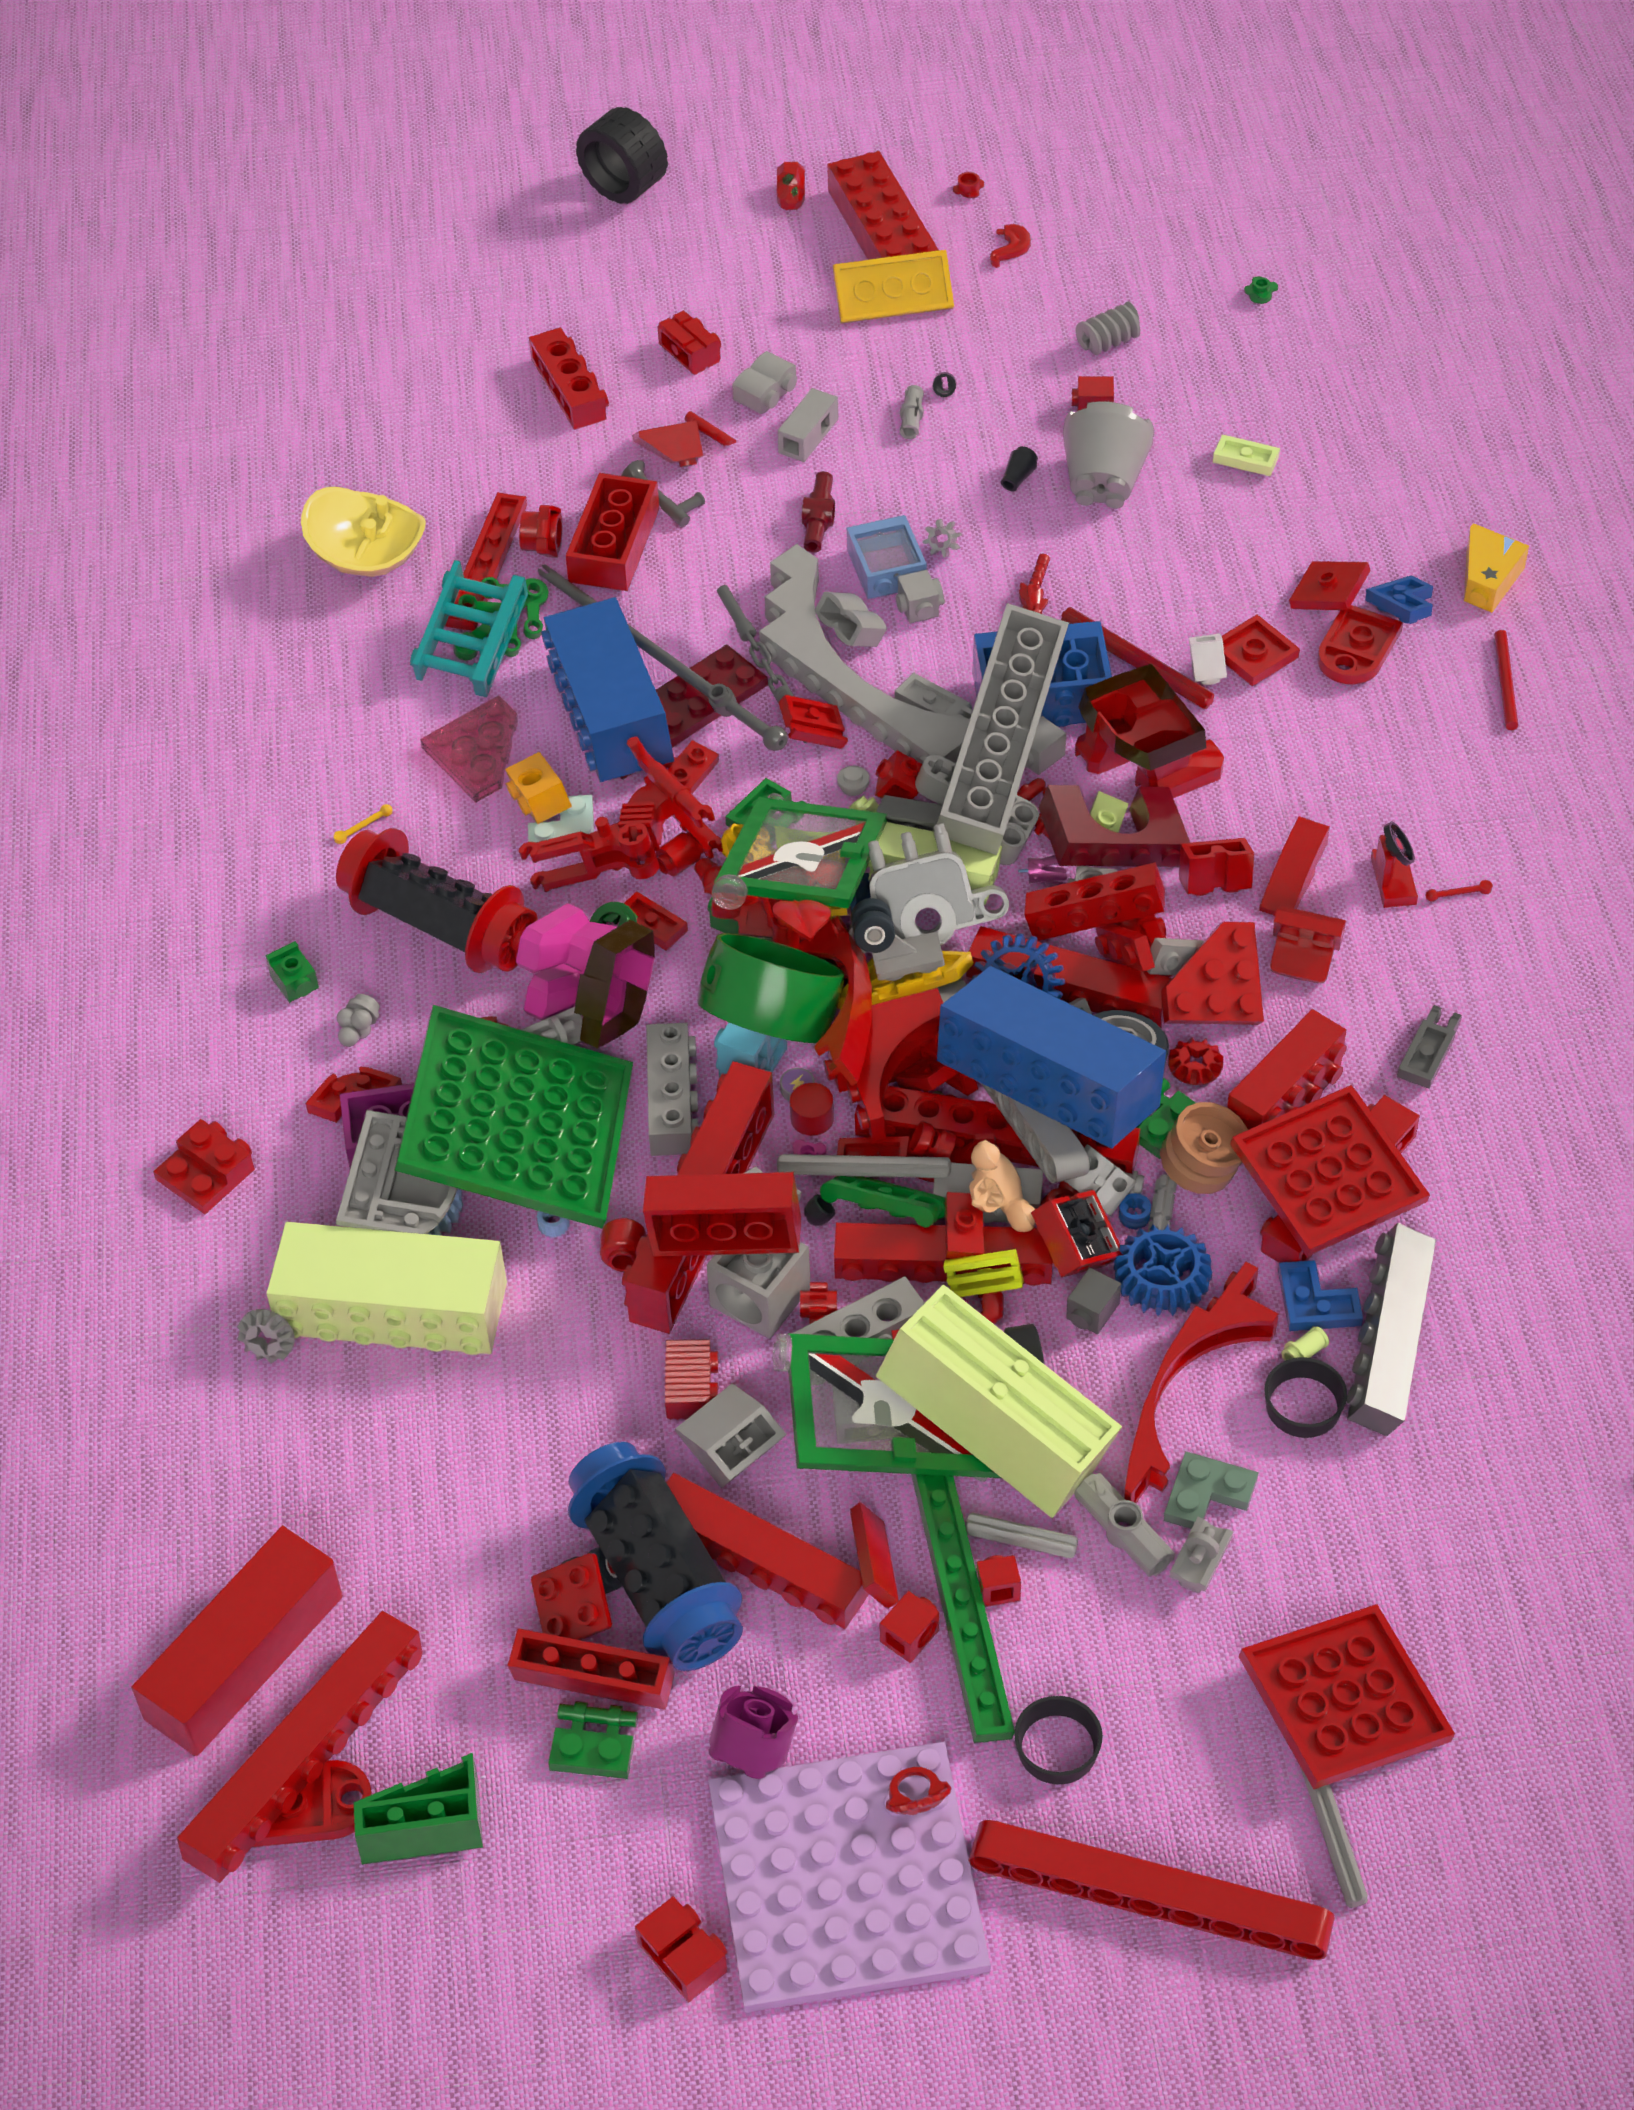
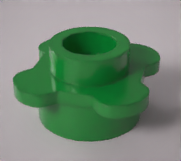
M1256 276L1252 278L1250 285L1245 286L1244 292L1249 295L1252 302L1264 304L1272 299V292L1278 290V284L1270 282L1267 278Z

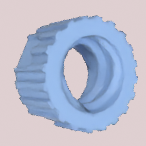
M541 1211L537 1212L539 1231L546 1237L561 1236L568 1231L570 1226L569 1219L559 1217L560 1220L558 1222L548 1223L546 1221L549 1217L555 1215Z

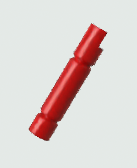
M689 411L685 415L686 422L697 420L698 429L721 445L729 446L736 443V439L694 412Z

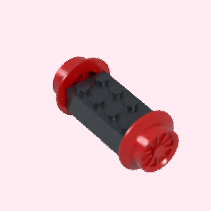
M389 828L379 834L371 830L359 832L346 845L338 861L336 869L337 886L349 894L350 906L356 913L368 915L379 909L465 952L468 968L476 973H484L493 967L504 972L515 969L518 966L516 958L520 937L527 926L538 920L536 912L524 906V897L519 888L507 885L498 889L493 894L482 893L475 889L473 883L461 879L456 880L448 876V871L445 869L428 866L421 862L420 857L410 854L408 839L405 833L397 828Z

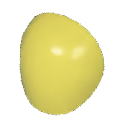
M325 487L315 491L306 501L301 515L303 537L319 559L342 573L368 577L386 575L403 565L414 553L426 525L425 518L399 502L388 499L384 495L353 491L342 487Z

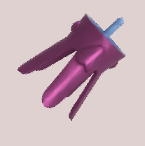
M1055 855L1045 858H1028V869L1018 870L1019 873L1028 872L1029 884L1046 882L1061 885L1065 883L1054 880L1067 879L1065 868L1049 867V865L1058 863Z

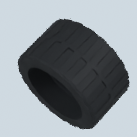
M612 108L585 129L576 141V156L584 176L598 193L619 204H628L636 200L665 175L666 168L668 167L667 151L658 131L640 113L632 111L630 108Z

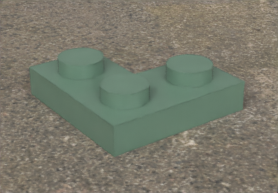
M1185 1451L1163 1521L1192 1529L1197 1517L1205 1519L1210 1501L1248 1511L1259 1472Z

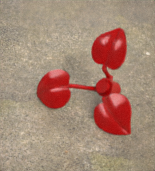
M819 863L813 872L803 869L801 879L809 883L808 886L836 889L845 867L832 863ZM712 881L704 889V893H709L719 901L733 906H749L760 900L764 905L768 918L767 926L773 928L772 941L796 949L799 948L800 936L808 941H812L816 933L831 917V910L826 905L814 900H802L799 902L797 900L780 901L775 903L773 909H771L768 898L748 895L747 886L728 883L724 891H717V882L714 885V881Z

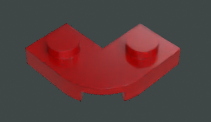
M363 1066L359 1067L360 1073H351L339 1078L333 1073L305 1103L307 1112L337 1123L342 1117L340 1094L402 1085V1080L400 1077Z

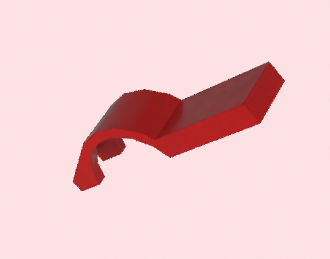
M995 1133L975 1134L973 1141L968 1145L952 1151L949 1158L951 1163L973 1164L971 1155L974 1147L984 1140L995 1144ZM891 1136L872 1142L871 1137L839 1138L837 1155L917 1157L909 1153L910 1136ZM916 1177V1178H919V1179H922V1180H925V1181H928V1182H934V1179H935V1178H920V1177Z

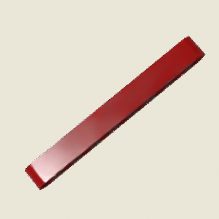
M994 1820L980 1821L968 1859L973 1868L986 1874L1311 1960H1321L1327 1956L1335 1920L1334 1914L1331 1911L1318 1905Z

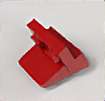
M1279 905L1273 922V936H1276L1277 939L1270 963V970L1275 974L1298 980L1324 983L1328 977L1334 950H1340L1346 920Z

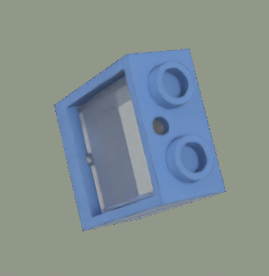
M905 515L846 528L847 551L867 599L898 593V576L927 570V563Z

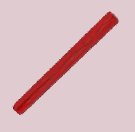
M1068 607L1061 615V620L1069 624L1095 622L1072 607ZM1102 626L1107 651L1135 668L1152 664L1174 692L1202 709H1207L1214 702L1213 692Z

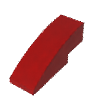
M1300 816L1298 817L1273 870L1259 911L1275 916L1279 905L1294 909L1298 908L1315 875V867L1328 844L1330 826Z

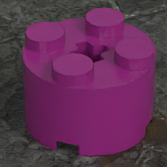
M734 1686L724 1691L721 1695L709 1738V1755L717 1761L726 1762L733 1767L742 1769L751 1778L761 1779L766 1777L767 1772L776 1770L785 1763L798 1721L797 1713L794 1715L791 1711L793 1704L776 1691L765 1687L753 1686L752 1692H740L741 1686Z

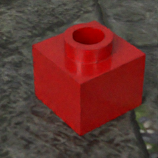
M994 1555L983 1561H977L976 1572L985 1607L1021 1601V1578L1015 1555L1006 1557Z

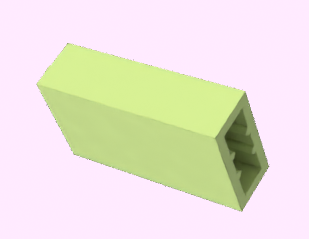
M890 822L886 823L878 841L886 864L905 859L901 834L905 832H911L918 855L938 850L933 831ZM950 840L952 851L961 857L965 865L971 890L994 885L999 872L1002 846L1000 845L998 853L995 855ZM871 860L869 861V864L867 866L868 868H870L869 880L871 874L874 872ZM989 895L985 898L984 905H986Z

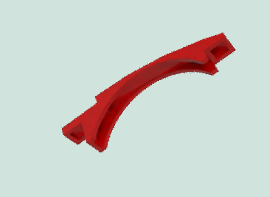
M831 915L830 920L816 933L812 941L803 940L799 943L798 949L836 965L844 972V978L848 979V990L844 1004L833 1024L814 1047L819 1056L830 1050L833 1062L829 1065L830 1071L834 1076L841 1072L850 1085L853 1086L858 1083L866 1055L872 1023V985L866 956L849 934L842 919L838 915L834 918Z
M1247 1261L1238 1273L1233 1271L1229 1275L1224 1285V1292L1219 1298L1213 1297L1206 1310L1197 1305L1195 1306L1166 1352L1143 1405L1129 1458L1124 1494L1125 1500L1137 1503L1149 1485L1161 1492L1168 1485L1169 1480L1166 1477V1473L1170 1469V1463L1159 1443L1154 1415L1159 1400L1172 1379L1189 1363L1210 1351L1237 1343L1252 1341L1270 1342L1275 1336L1279 1313L1249 1298L1256 1289L1259 1268Z

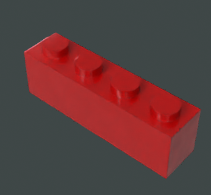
M520 1628L517 1629L507 1665L516 1681L666 1710L675 1675L669 1657Z

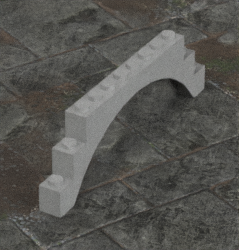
M796 544L771 561L770 581L774 590L765 596V616L770 624L759 631L760 642L767 648L772 658L771 661L783 669L789 677H794L805 685L811 693H816L827 701L828 704L837 705L839 711L849 717L855 725H860L871 733L877 741L885 743L894 751L898 750L922 764L924 759L930 755H939L956 763L970 719L926 711L897 700L865 682L840 659L826 640L817 619L815 598L819 582L818 558ZM759 648V649H760V653H761L762 656L767 660V658H766L765 654L763 653L762 649ZM1043 716L1039 719L1025 765L1026 768L1031 769L1038 775L1065 756L1066 732Z

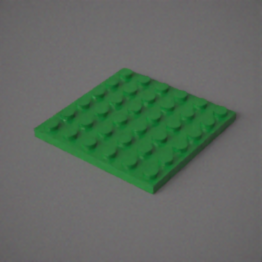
M433 1005L394 1171L602 1229L607 1218L633 1062Z

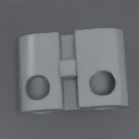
M1087 1144L1084 1149L1089 1160L1088 1174L1065 1180V1182L1079 1193L1095 1190L1105 1213L1111 1216L1137 1182Z

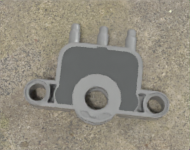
M943 823L934 825V836L938 850L918 855L911 832L902 833V848L905 856L903 860L886 864L879 842L877 840L869 842V856L874 871L869 880L871 898L879 899L887 904L891 911L895 935L901 939L937 932L941 946L951 938L954 930L999 919L1007 913L1009 900L1001 887L990 885L971 890L965 865L961 857L952 851L948 832H946ZM990 894H997L1002 897L1003 902L999 909L988 910L984 907L985 898ZM924 908L935 909L941 917L939 924L931 930H923L915 923L917 913ZM850 925L848 932L853 938V928Z

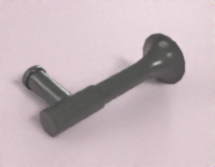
M636 460L629 464L621 475L648 480L644 474L645 464L642 460ZM658 489L659 506L681 527L686 526L690 521V516L686 514L687 512L705 504L704 496L700 492L676 505Z

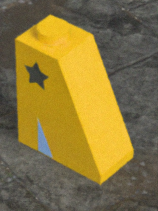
M1473 523L1470 527L1466 549L1464 602L1492 613L1525 569L1529 545Z

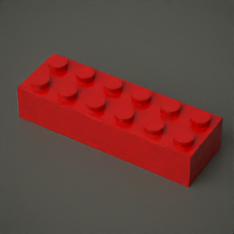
M880 151L869 152L864 155L841 159L827 164L828 192L868 260L939 251Z

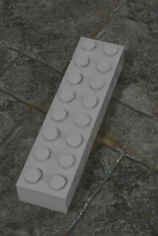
M1007 603L937 824H944L949 840L997 855L1061 651L1068 622Z

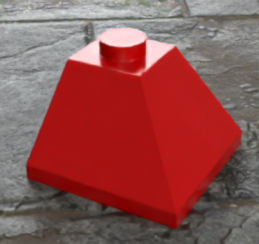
M697 420L641 430L632 435L635 443L670 463L679 462V467L696 465V459L704 456Z

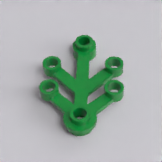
M486 577L482 580L483 583L503 588L505 585L509 586V584H499L493 577ZM529 578L526 579L528 596L523 606V609L527 607V620L524 624L523 633L529 639H537L541 636L543 624L539 620V607L547 601L549 591L543 581ZM529 590H534L538 593H531ZM470 594L462 595L458 602V605L470 603L472 605L470 608L489 613L499 611L501 606L499 602L477 601ZM481 624L471 633L464 632L461 634L483 639L489 636L491 628L489 625ZM517 624L509 641L516 648L511 649L507 647L504 655L508 657H514L520 651L521 642L517 637ZM535 626L538 630L531 631L528 627ZM456 645L453 647L454 654L461 660H472L478 654V651Z

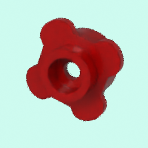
M964 172L958 176V184L953 187V192L957 195L961 194L966 198H976L979 196L980 188L984 187V181L976 173Z

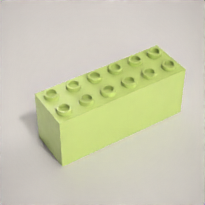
M285 1222L266 1294L271 1311L281 1315L290 1324L295 1338L301 1336L319 1338L324 1341H354L362 1345L375 1343L391 1345L396 1348L418 1347L427 1348L435 1352L450 1350L477 1355L479 1353L492 1354L507 1278L500 1241Z
M944 1284L899 1329L876 1374L878 1379L1051 1518L1075 1494V1490L1082 1481L1094 1472L1122 1428L1119 1423Z

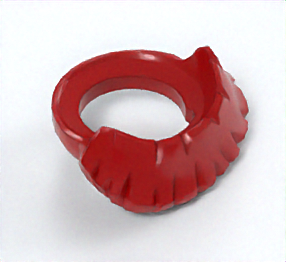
M906 1768L898 1772L890 1782L888 1789L889 1799L886 1801V1809L895 1814L903 1815L923 1813L938 1806L951 1793L952 1788L947 1781H940L938 1776L927 1768ZM919 1775L925 1777L930 1782L928 1796L913 1801L902 1795L898 1790V1786L906 1777Z

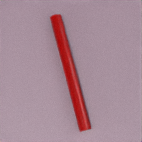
M1498 630L1494 633L1505 727L1507 730H1515L1518 728V717L1507 632L1505 630Z

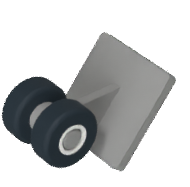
M868 898L854 906L851 912L854 940L860 949L872 953L878 980L895 981L901 979L904 975L915 972L930 973L938 967L945 965L937 932L901 939L895 935L891 911L886 903L879 899Z

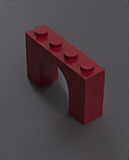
M1048 785L1038 807L1059 866L1138 867L1156 862L1157 867H1179L1180 845L1182 843H1190L1169 787L1139 786L1129 808L1137 833L1132 834L1113 832L1098 824L1087 810L1079 785Z

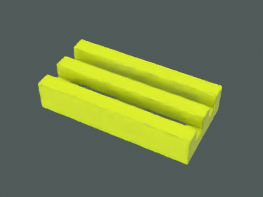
M1016 1249L944 1261L943 1267L945 1273H947L948 1286L959 1297L1023 1288L1024 1280ZM1011 1263V1267L997 1269H980L977 1270V1272L964 1273L956 1275L955 1271Z

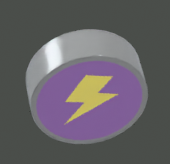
M792 1068L784 1072L780 1078L782 1096L790 1101V1095L795 1088L805 1083H815L812 1073L803 1068Z

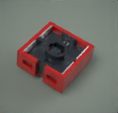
M1095 1190L1077 1193L1070 1198L1069 1196L1051 1199L1031 1212L1037 1230L1042 1236L1052 1257V1262L1061 1278L1086 1272L1089 1267L1092 1269L1105 1267L1112 1263L1117 1256L1124 1255L1119 1250L1120 1243Z

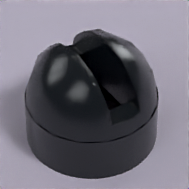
M941 372L936 375L933 381L934 392L940 397L951 396L956 389L955 377L948 372ZM942 377H947L949 390L943 391Z
M819 1194L814 1195L804 1208V1215L807 1217V1221L814 1226L824 1225L836 1214L832 1204L824 1201Z

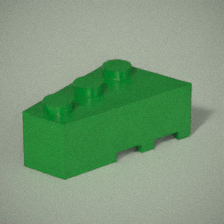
M473 1753L461 1757V1763L440 1772L438 1768L425 1772L426 1778L407 1786H403L401 1782L354 1802L355 1838L362 1865L483 1848L479 1783Z

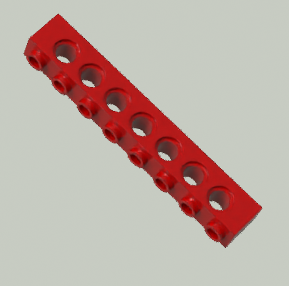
M887 1086L882 1103L886 1137L910 1136L912 1138L917 1125L921 1121L932 1124L935 1130L940 1132L947 1130L954 1133L956 1141L953 1150L965 1147L972 1142L975 1134L995 1133L996 1143L994 1145L1010 1162L1039 1167L996 1104L988 1101L957 1098L953 1095L928 1093L918 1089ZM855 1111V1136L870 1137L868 1129H861L857 1112ZM1140 1128L1133 1129L1112 1149L1071 1129L1084 1148L1088 1144L1123 1172L1134 1173L1139 1150Z

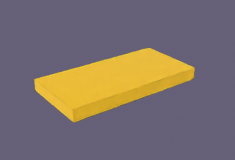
M946 250L833 264L832 266L840 324L954 308Z

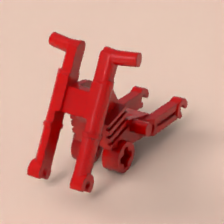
M631 737L627 741V745L637 759L638 765L648 775L644 777L646 785L635 791L628 803L622 804L620 821L609 825L606 817H599L595 821L597 827L595 832L586 834L580 831L536 843L532 841L526 842L520 846L519 854L522 860H526L530 854L533 863L580 852L583 860L581 863L549 871H539L531 876L530 882L533 889H538L539 885L542 884L544 892L597 879L601 872L610 869L618 871L623 867L629 869L631 876L636 879H648L659 870V862L655 851H660L659 845H661L662 833L664 831L662 826L671 816L679 822V826L683 831L688 832L703 847L707 858H714L712 851L714 848H717L719 852H723L721 838L716 836L702 820L703 818H708L709 821L715 820L712 808L709 805H702L691 794L690 788L683 786L664 765L657 762L646 751L638 737Z

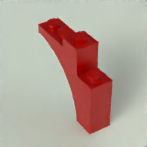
M938 988L872 1005V1023L866 1055L857 1084L851 1086L841 1072L835 1076L832 1074L829 1065L833 1062L830 1050L828 1051L829 1059L823 1061L828 1080L835 1081L839 1093L848 1091L851 1103H858L860 1109H856L859 1125L862 1130L868 1129L872 1142L886 1138L882 1103L887 1086L893 1075L912 1054L934 1041L935 1035L939 1032L940 1006L944 1002Z

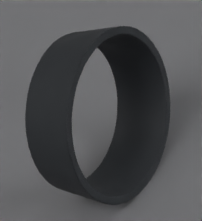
M1299 1357L1286 1360L1269 1373L1265 1382L1266 1408L1271 1421L1280 1430L1295 1437L1312 1438L1327 1433L1336 1425L1347 1401V1388L1341 1375L1332 1366L1313 1358ZM1293 1378H1309L1322 1383L1333 1393L1337 1403V1412L1323 1422L1302 1424L1282 1416L1274 1408L1270 1399L1274 1390L1281 1383Z
M1048 1696L1028 1705L1020 1714L1014 1732L1017 1751L1025 1769L1035 1778L1057 1785L1075 1782L1091 1770L1101 1749L1103 1738L1100 1722L1094 1712L1084 1703L1067 1696ZM1048 1716H1065L1074 1719L1083 1725L1090 1734L1093 1742V1756L1084 1765L1071 1771L1054 1772L1045 1770L1031 1762L1022 1750V1741L1026 1731L1033 1723Z

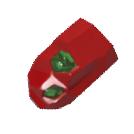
M784 162L777 167V203L784 210H797L805 201V168L799 162Z

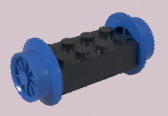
M615 1442L604 1445L585 1456L570 1473L568 1484L574 1495L568 1506V1515L576 1526L590 1530L646 1626L643 1634V1645L649 1654L669 1657L673 1666L680 1671H693L706 1667L726 1655L742 1636L743 1626L736 1616L741 1607L742 1594L737 1586L725 1581L665 1481L666 1470L662 1461L652 1455H640L635 1446L628 1442Z

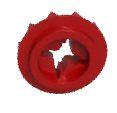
M1191 1037L1188 1042L1178 1041L1176 1047L1170 1049L1168 1067L1172 1075L1179 1081L1190 1085H1204L1219 1077L1223 1070L1224 1056L1219 1053L1218 1045H1209L1206 1038L1200 1042L1195 1041ZM1190 1056L1194 1058L1202 1057V1063L1197 1061L1190 1062Z

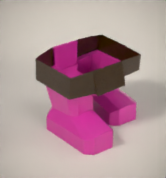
M569 903L530 924L520 937L516 963L519 967L532 973L538 972L533 976L528 985L524 1011L528 1015L542 1021L575 1007L574 1013L583 1016L580 1040L597 1049L620 1037L638 1025L644 1008L655 959L653 930L632 920H628L618 927L590 922L582 909Z

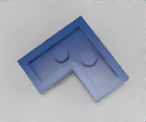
M1410 575L1366 589L1365 601L1377 606V609L1380 611L1388 612L1398 617L1403 623L1413 624L1432 615L1433 604L1425 601V599L1432 598L1433 586Z
M1315 1260L1279 1263L1278 1274L1289 1331L1310 1330L1314 1326H1318L1321 1329L1362 1326L1363 1314L1357 1288L1321 1290Z

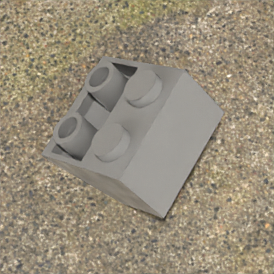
M733 1383L675 1428V1432L721 1489L787 1435L761 1403Z

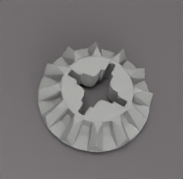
M266 1309L252 1310L244 1315L237 1326L239 1329L237 1340L244 1342V1352L252 1351L256 1354V1360L266 1358L270 1364L277 1359L284 1360L294 1347L295 1337L290 1324L281 1315ZM260 1332H263L265 1337H271V1341L266 1343V1340L258 1337Z

